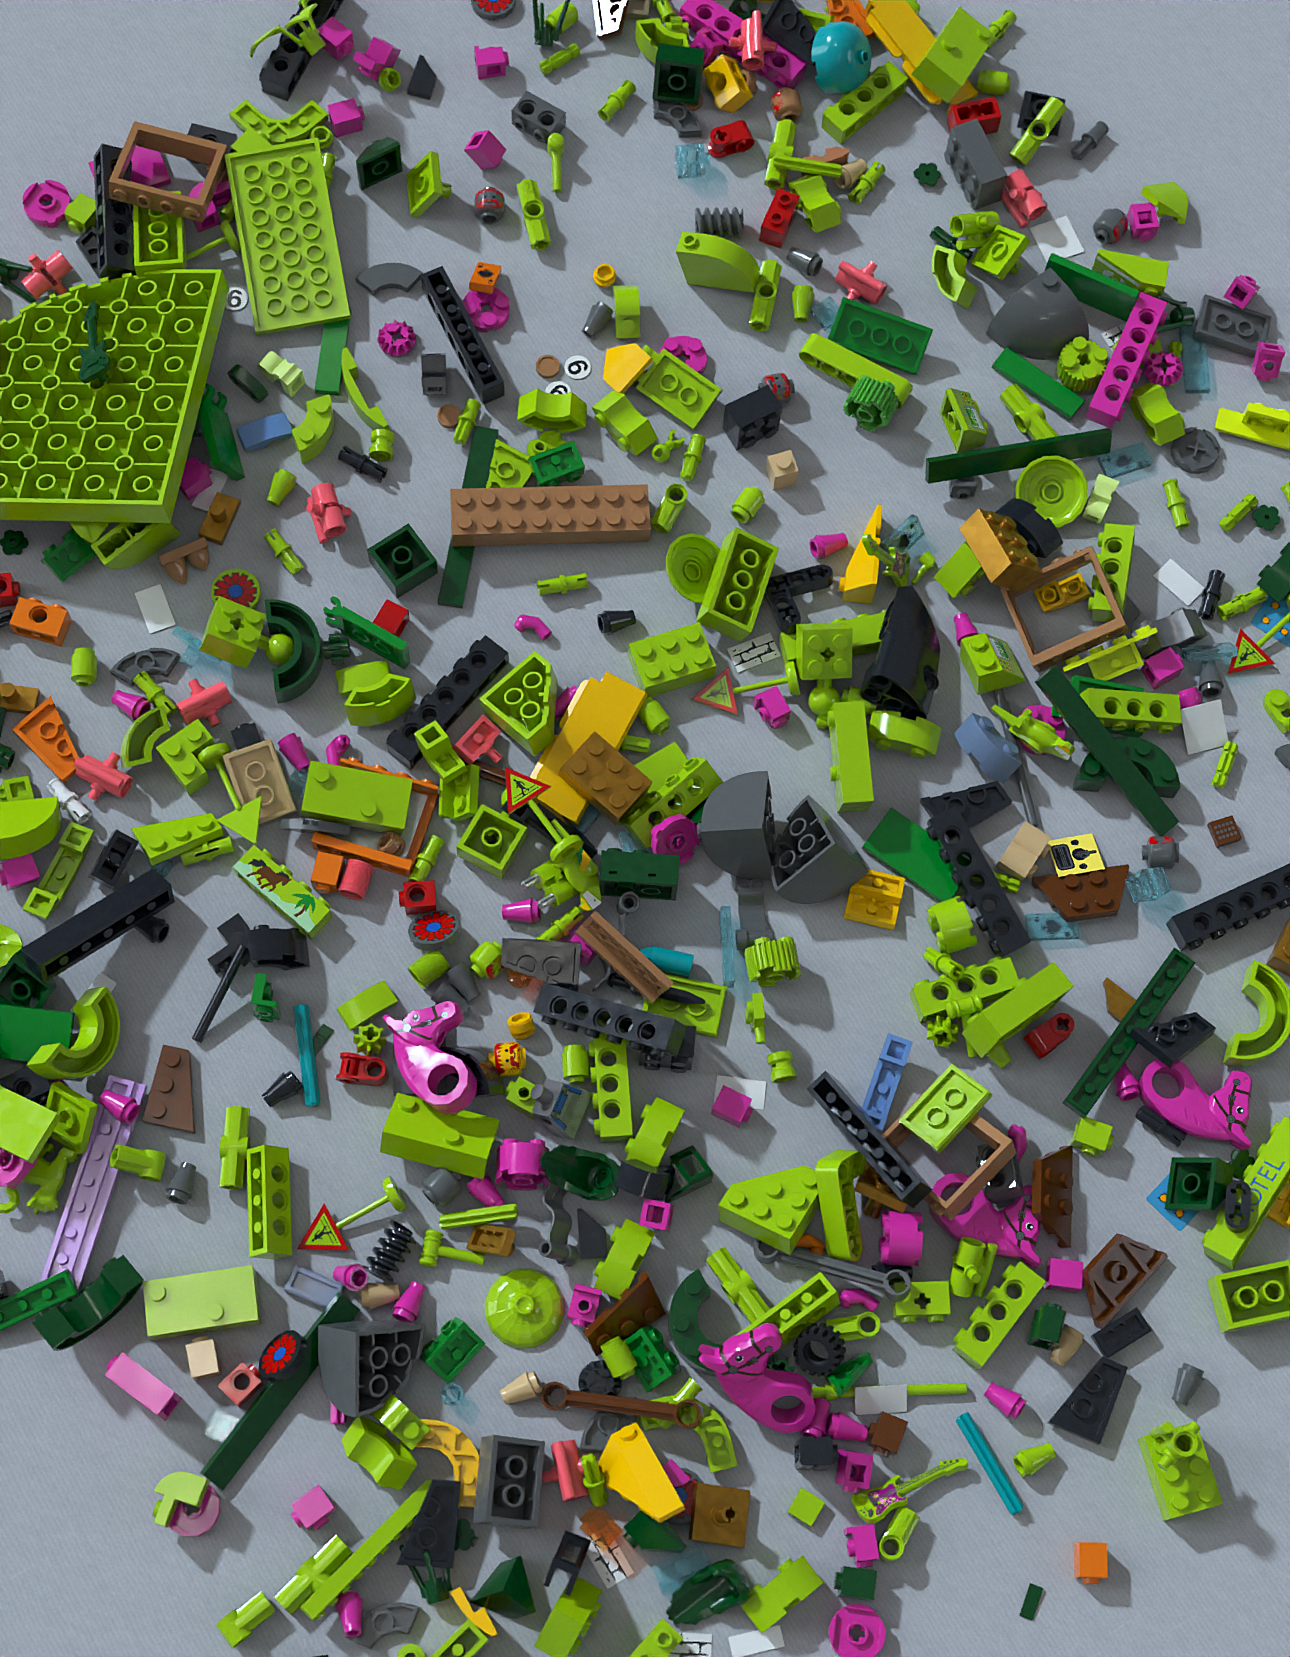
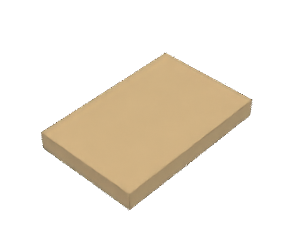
M272 739L222 755L241 806L262 796L259 824L297 811Z

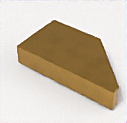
M1106 978L1103 981V987H1105L1107 1012L1121 1022L1136 999L1109 978Z

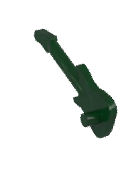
M96 301L90 303L84 318V322L87 324L89 348L86 350L82 347L79 348V354L82 357L79 378L84 384L95 379L102 383L106 382L109 378L106 372L112 366V362L106 354L108 344L102 340L98 345L97 320L99 319L98 310L100 306Z

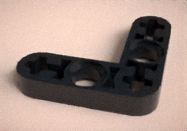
M823 564L769 578L764 596L781 632L785 634L796 633V624H801V615L793 597L830 587L833 583L831 567ZM796 580H801L805 582L802 585L793 584V582ZM779 603L788 604V606L784 608L777 607L776 605ZM787 616H789L791 623H789V621L786 620Z

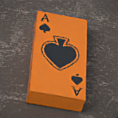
M478 262L469 281V290L493 293L501 274V266Z

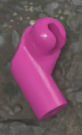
M523 614L517 617L518 620L514 623L515 628L519 632H524L527 628L533 629L542 640H546L552 634V631L539 617Z
M341 734L337 736L327 746L326 756L328 764L341 766L340 757L350 744V739L347 735Z
M1012 1124L1007 1133L1008 1137L1014 1139L1018 1162H1020L1027 1149V1134L1024 1127Z
M862 1288L845 1289L839 1297L840 1306L845 1309H849L852 1304L860 1303L870 1312H873L880 1303Z

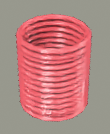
M350 859L346 863L345 871L337 890L347 898L363 900L365 899L364 897L374 868L366 862Z

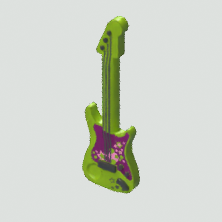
M863 534L862 543L867 554L877 557L887 565L886 570H883V575L891 576L898 588L907 586L911 559L909 554L898 552L896 547H889L890 554L877 546V542L871 538L870 534Z
M965 1458L940 1461L938 1466L898 1486L897 1484L901 1482L900 1475H895L882 1486L855 1493L852 1496L853 1507L866 1523H877L894 1508L908 1504L907 1497L902 1496L944 1475L950 1476L960 1470H967L968 1461Z

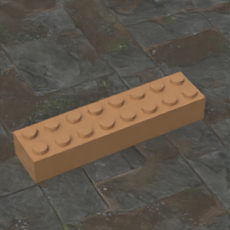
M648 484L450 489L452 547L649 541L651 523Z

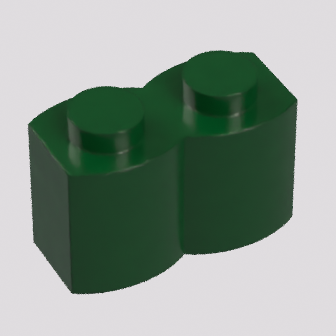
M1046 1302V1305L1040 1306L1039 1310L1034 1311L1027 1342L1028 1345L1045 1350H1054L1055 1347L1059 1346L1066 1312L1062 1310V1306Z

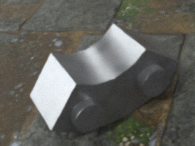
M1178 608L1165 618L1158 620L1149 619L1140 623L1138 629L1150 625L1151 629L1156 627L1158 632L1135 643L1142 658L1149 659L1169 647L1179 646L1180 650L1186 648L1208 635L1196 610ZM1135 631L1131 633L1133 637L1137 635Z

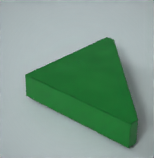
M865 1353L845 1361L832 1371L831 1374L827 1376L824 1374L826 1381L839 1397L843 1396L873 1363L870 1353Z

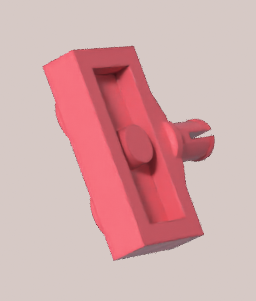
M483 714L452 749L468 765L484 754L496 764L503 756L492 745L495 738L502 731Z

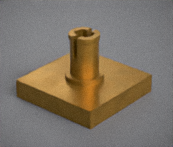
M866 1162L865 1170L858 1176L854 1188L856 1192L869 1197L863 1212L869 1216L873 1206H876L872 1218L878 1219L883 1206L886 1205L903 1213L907 1204L896 1195L872 1165Z
M695 1483L688 1540L744 1548L750 1490Z

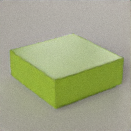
M801 1487L787 1513L811 1527L825 1502Z

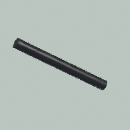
M239 944L192 1036L193 1040L202 1042L249 949L248 947Z

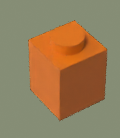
M318 851L310 880L312 887L317 892L322 894L338 893L337 889H339V883H341L345 867L343 856Z
M1078 1542L1074 1544L1075 1578L1083 1579V1584H1100V1579L1108 1578L1107 1543Z

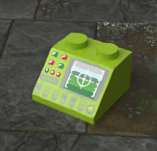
M953 388L946 389L939 413L956 452L960 453L983 446L988 435V427L986 422L982 421L979 416L978 403L973 401L968 392Z
M987 633L961 639L960 659L977 695L1025 682V678L1007 642Z

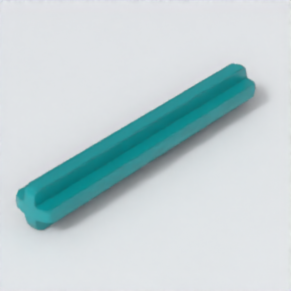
M300 1004L294 1006L293 1012L304 1101L307 1107H315L320 1105L321 1102L308 1005Z
M966 1412L957 1417L956 1422L1009 1513L1015 1515L1022 1511L1024 1505L970 1413Z

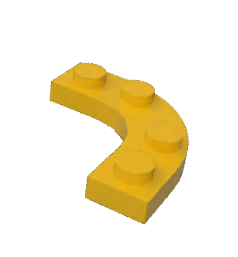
M420 1419L430 1430L415 1448L440 1451L448 1457L454 1469V1480L461 1481L458 1507L474 1508L479 1454L475 1446L461 1430L451 1424L439 1420Z

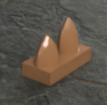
M202 537L158 556V560L168 575L183 585L187 579V565L184 557H187L189 562L195 567L206 570L209 562L208 544L205 537Z

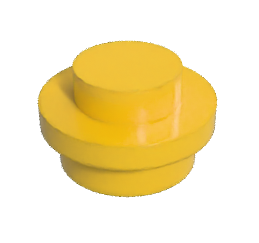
M601 264L593 271V281L600 287H609L616 281V271L609 264Z

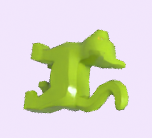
M45 1143L37 1156L36 1165L30 1169L27 1176L21 1181L40 1187L27 1203L28 1207H34V1214H38L40 1211L46 1213L58 1210L57 1193L65 1183L67 1167L78 1159L74 1151L63 1147L50 1163L44 1160L47 1154L54 1152L55 1146L51 1143ZM5 1187L9 1201L6 1204L0 1203V1213L8 1214L19 1205L20 1195L16 1187L13 1189Z

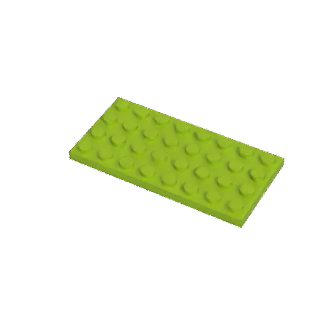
M318 137L224 154L256 335L351 319Z

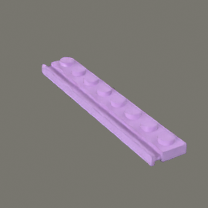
M109 1075L104 1090L108 1089L111 1092L136 1099L141 1109L148 1087L145 1084ZM99 1104L87 1151L82 1154L40 1282L69 1269L80 1293L120 1172L118 1169L110 1168L111 1153L115 1145L120 1144L128 1147L138 1115L129 1124L126 1122L121 1123L103 1105Z

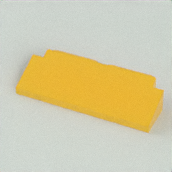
M868 0L865 8L869 12L866 19L867 25L894 58L900 57L904 61L902 64L903 71L929 103H937V105L944 102L943 99L911 75L936 38L906 0ZM968 79L949 101L950 106L946 112L948 115L951 105L970 102L978 96L979 93Z
M607 671L601 682L592 677L589 680H584L560 721V727L562 728L560 734L554 735L553 741L546 746L530 775L531 778L551 786L550 789L540 794L537 799L556 810L569 822L578 825L590 802L559 776L560 768L594 731L618 751L646 700L647 693Z

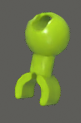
M674 429L671 430L664 444L654 446L652 458L659 463L666 462L673 448L677 449L683 446L685 437L672 441L676 431Z

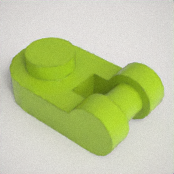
M1272 689L1265 695L1263 707L1278 729L1285 734L1290 731V697L1281 689ZM1287 712L1289 717L1286 718L1282 714Z

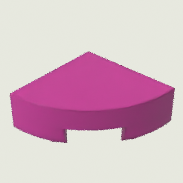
M672 1459L662 1467L673 1487L682 1486L691 1480Z

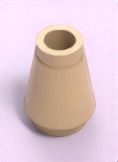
M858 159L842 165L841 177H833L839 188H850L867 171L868 166L863 159Z
M367 1283L359 1290L361 1308L368 1307V1310L398 1301L400 1299L398 1284Z
M1065 1324L1060 1344L1052 1350L1049 1359L1064 1367L1082 1346V1339L1085 1335Z
M526 1371L505 1386V1388L501 1389L500 1393L505 1404L508 1405L538 1397V1393L543 1388L535 1371L530 1373Z

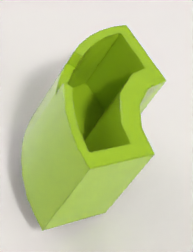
M659 18L636 20V43L645 57L653 63L656 62L658 43L689 47L686 34H677L669 31L662 25Z
M811 173L788 182L790 192L800 196L798 210L803 209L807 217L804 219V222L813 232L817 233L841 224V208L827 192L826 181L821 175Z
M935 245L932 255V273L938 284L937 287L950 300L969 310L977 287L970 283L966 277L965 267L967 259L955 250Z
M1149 382L1134 389L1129 406L1135 419L1142 420L1148 429L1145 431V434L1153 442L1162 446L1185 435L1183 427L1185 425L1184 418L1169 403L1166 391L1162 386Z
M537 388L519 397L517 420L530 428L543 431V428L558 429V433H566L586 427L587 404L573 392L550 394Z
M613 390L592 406L596 414L594 416L596 423L601 428L605 427L617 441L619 448L623 452L629 451L637 456L658 439L650 421L634 408L625 394Z
M329 394L307 401L306 418L300 426L291 430L294 445L302 464L317 457L326 448V444L331 434H333L335 423Z
M388 673L383 680L374 685L354 687L344 707L350 725L371 727L393 720L407 712L417 698L411 678Z
M164 705L142 714L127 730L121 746L122 769L152 762L151 751L155 741L161 734L170 731Z
M872 711L867 736L868 740L875 744L876 748L880 750H899L910 754L911 757L916 759L936 756L942 730L940 726L920 717H916V721L900 717L901 712Z
M658 1097L655 1098L652 1106L646 1104L640 1117L644 1121L635 1139L630 1137L624 1152L628 1153L626 1160L638 1159L653 1167L660 1166L685 1110Z
M627 1218L621 1228L616 1226L610 1238V1241L614 1242L605 1262L600 1260L594 1272V1276L598 1277L594 1288L602 1290V1292L620 1300V1294L626 1288L628 1290L631 1288L655 1232Z
M364 1416L356 1417L341 1439L347 1458L366 1468L380 1486L400 1491L417 1467L415 1459L402 1442H399L397 1445L385 1435L388 1430Z
M803 1555L794 1562L789 1558L777 1568L780 1574L764 1587L758 1583L750 1590L749 1599L741 1605L761 1633L770 1628L786 1615L788 1611L824 1583Z

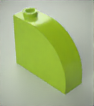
M682 231L676 248V254L687 284L755 292L761 271L757 261L748 251L736 243L718 236Z
M172 521L171 523L121 522L92 544L91 547L106 567L119 570L134 566L148 559L180 536L181 533Z
M58 796L0 802V860L28 855L41 849L55 838L62 824V813Z

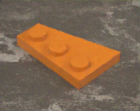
M826 0L829 15L835 16L834 22L842 21L855 24L865 33L868 40L876 37L866 23L868 13L859 0Z
M50 696L13 727L12 730L63 783H66L76 774L77 767L74 766V762L79 756Z

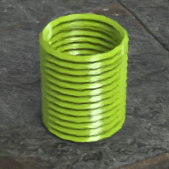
M439 950L426 952L408 967L411 976L423 989H426L433 981L450 970L449 963Z

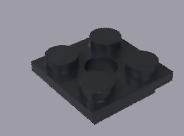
M1025 90L1017 128L1027 130L1039 114L1037 109H1042L1051 96ZM1054 97V98H1058V99H1059L1060 101H1062V102L1064 103V105H1065L1066 99H1062V98H1059V97ZM1062 116L1049 135L1058 136ZM1035 126L1032 131L1044 133L1043 129L1039 126Z

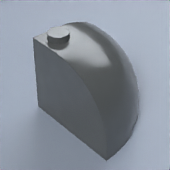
M1050 267L1019 289L1001 307L991 321L986 334L1004 349L1007 347L1010 350L1025 354L1026 358L1045 360V357H1060L1065 345H1068L1070 341L1073 342V339L1081 336L1088 341L1089 327L1079 301L1070 288Z
M768 771L744 773L720 784L707 798L703 807L701 823L697 824L698 838H702L705 851L710 860L720 869L737 877L751 880L752 878L772 880L770 867L774 866L775 854L772 853L775 821L771 806L772 792Z
M807 795L786 819L789 823L783 834L778 833L772 851L775 854L774 866L770 867L775 891L786 900L798 904H815L830 900L848 890L869 873L860 854L844 831L823 807Z
M351 1321L318 1325L319 1370L324 1389L333 1405L345 1415L359 1417L383 1407L384 1402H386L391 1394L397 1395L410 1378L408 1373L412 1368L414 1360L419 1359L424 1337V1324L404 1321Z

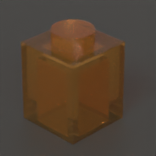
M600 1507L595 1511L590 1508L580 1519L583 1524L579 1529L603 1553L623 1533V1529Z

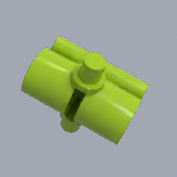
M995 211L952 216L949 223L951 234L954 237H967V240L957 241V249L981 248L988 238L986 234H991L998 224L1000 225V218Z
M962 1237L958 1250L951 1255L953 1268L948 1281L949 1292L960 1297H971L973 1292L974 1295L983 1297L998 1245L988 1243L986 1247L985 1243L978 1239Z
M1191 1421L1187 1428L1183 1427L1175 1433H1172L1173 1425L1170 1422H1164L1151 1429L1150 1435L1152 1438H1162L1160 1452L1163 1457L1157 1463L1160 1468L1166 1471L1171 1464H1176L1177 1461L1196 1453L1199 1444L1196 1434L1201 1429L1196 1422ZM1176 1441L1181 1444V1450L1177 1447Z

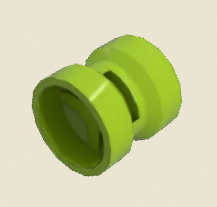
M387 429L373 430L370 437L373 444L369 448V457L379 462L392 460L394 454L392 445L395 443V434Z
M778 1051L766 1056L768 1065L772 1067L770 1074L772 1083H783L797 1078L796 1069L792 1067V1051Z

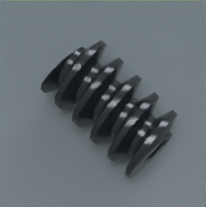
M390 1220V1225L393 1229L385 1228L384 1234L388 1239L382 1237L378 1239V1243L382 1248L373 1247L372 1252L376 1257L368 1256L366 1261L371 1267H364L367 1272L383 1281L393 1282L394 1279L389 1272L400 1271L395 1262L405 1263L401 1253L410 1254L411 1250L407 1247V1243L416 1244L417 1241L413 1238L412 1231L402 1224Z

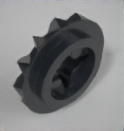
M604 1360L592 1361L582 1369L578 1379L579 1390L583 1392L618 1396L622 1388V1380L620 1377L613 1378ZM596 1371L601 1378L611 1377L605 1383L604 1390L606 1393H603L599 1386L589 1388L596 1381Z

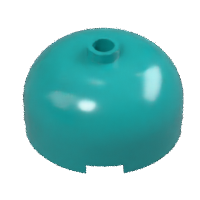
M842 21L828 22L825 27H820L813 41L811 61L816 62L818 76L815 77V80L820 89L827 94L850 93L861 86L867 79L872 62L871 47L865 33L855 24Z

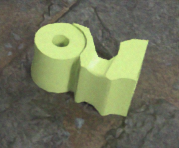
M272 351L257 364L260 373L273 383L279 379L283 390L291 398L305 384L302 370L294 363H289L287 359L282 360L280 356Z
M1098 474L1082 517L1100 524L1119 481Z

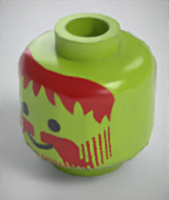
M488 941L483 942L469 958L472 964L470 969L479 979L485 977L492 980L505 968L500 964L501 945L496 941L492 943Z

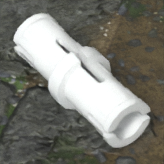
M54 778L49 782L52 787L47 785L46 790L54 797L58 796L61 809L67 810L78 824L85 823L89 819L88 817H91V812L78 800V795L68 790L59 778Z

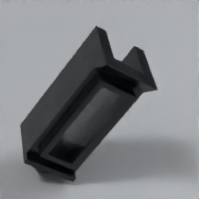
M565 1530L552 1560L544 1586L549 1587L556 1569H560L572 1574L565 1592L566 1595L570 1596L592 1540Z

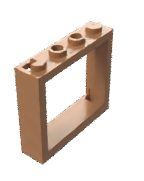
M134 121L109 180V199L203 222L226 165L224 154H227V145ZM136 146L211 165L199 198L123 180Z
M1092 546L1082 550L1077 549L1073 555L1066 558L1059 557L1050 563L1051 565L1040 568L1042 573L1023 592L1003 586L1000 587L1031 664L1037 672L1129 632L1114 593ZM1092 563L1115 619L1037 653L1015 597Z
M914 1103L884 1132L896 1148L911 1134L910 1131L900 1124L899 1120ZM978 1114L968 1122L965 1128L996 1151L947 1201H944L933 1191L923 1199L930 1204L929 1207L939 1217L944 1215L950 1221L1016 1154L1013 1141Z

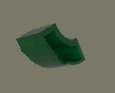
M1290 542L1281 550L1280 554L1282 556L1272 566L1267 564L1258 575L1261 579L1257 582V585L1279 603L1285 600L1286 596L1290 593Z

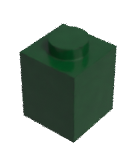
M848 1566L841 1567L840 1572H836L834 1578V1589H838L837 1596L873 1601L877 1571Z

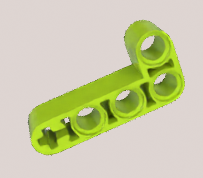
M834 1150L822 1157L817 1162L815 1168L827 1253L830 1258L836 1260L858 1261L863 1251L853 1179L860 1176L866 1166V1158L860 1151Z

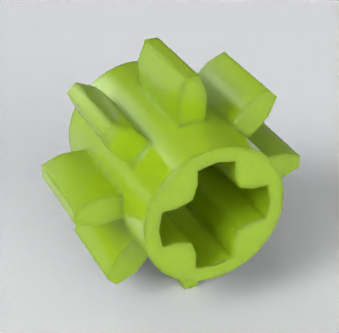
M671 17V22H665V27L669 31L677 34H686L688 40V22H682V17Z
M937 1015L934 1022L928 1021L927 1029L929 1031H927V1040L933 1039L934 1047L949 1048L952 1041H958L957 1032L959 1025L957 1023L952 1024L949 1017Z
M370 1023V1025L365 1027L359 1026V1034L354 1035L353 1043L357 1044V1053L362 1052L367 1056L376 1053L380 1055L381 1046H386L387 1038L383 1037V1028L378 1029L373 1023Z

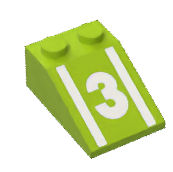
M1098 249L1091 270L1137 289L1139 294L1143 292L1157 298L1158 295L1163 294L1166 287L1169 262Z

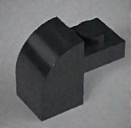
M446 353L421 354L423 395L447 394Z
M239 913L217 927L220 936L227 946L207 959L210 967L216 974L226 971L239 944L249 948L247 930H250V928ZM249 949L241 963L243 967L250 962Z
M638 1159L622 1160L614 1186L642 1198L663 1200L664 1195L669 1193L674 1184L673 1176L676 1169L668 1165L653 1167Z

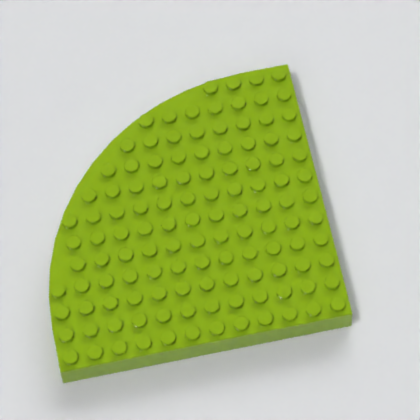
M222 269L146 271L143 276H133L132 273L122 274V278L112 280L105 277L100 279V283L87 286L85 282L69 288L70 292L56 296L55 293L49 295V300L38 305L34 302L20 309V314L8 321L6 319L1 320L0 520L171 523L229 293V287ZM96 301L100 306L98 310L99 319L97 320L98 345L102 340L108 344L106 354L110 358L112 366L106 372L109 376L106 382L102 383L95 379L84 384L79 378V371L82 365L79 348L82 347L84 350L89 348L87 324L84 322V318L90 303Z

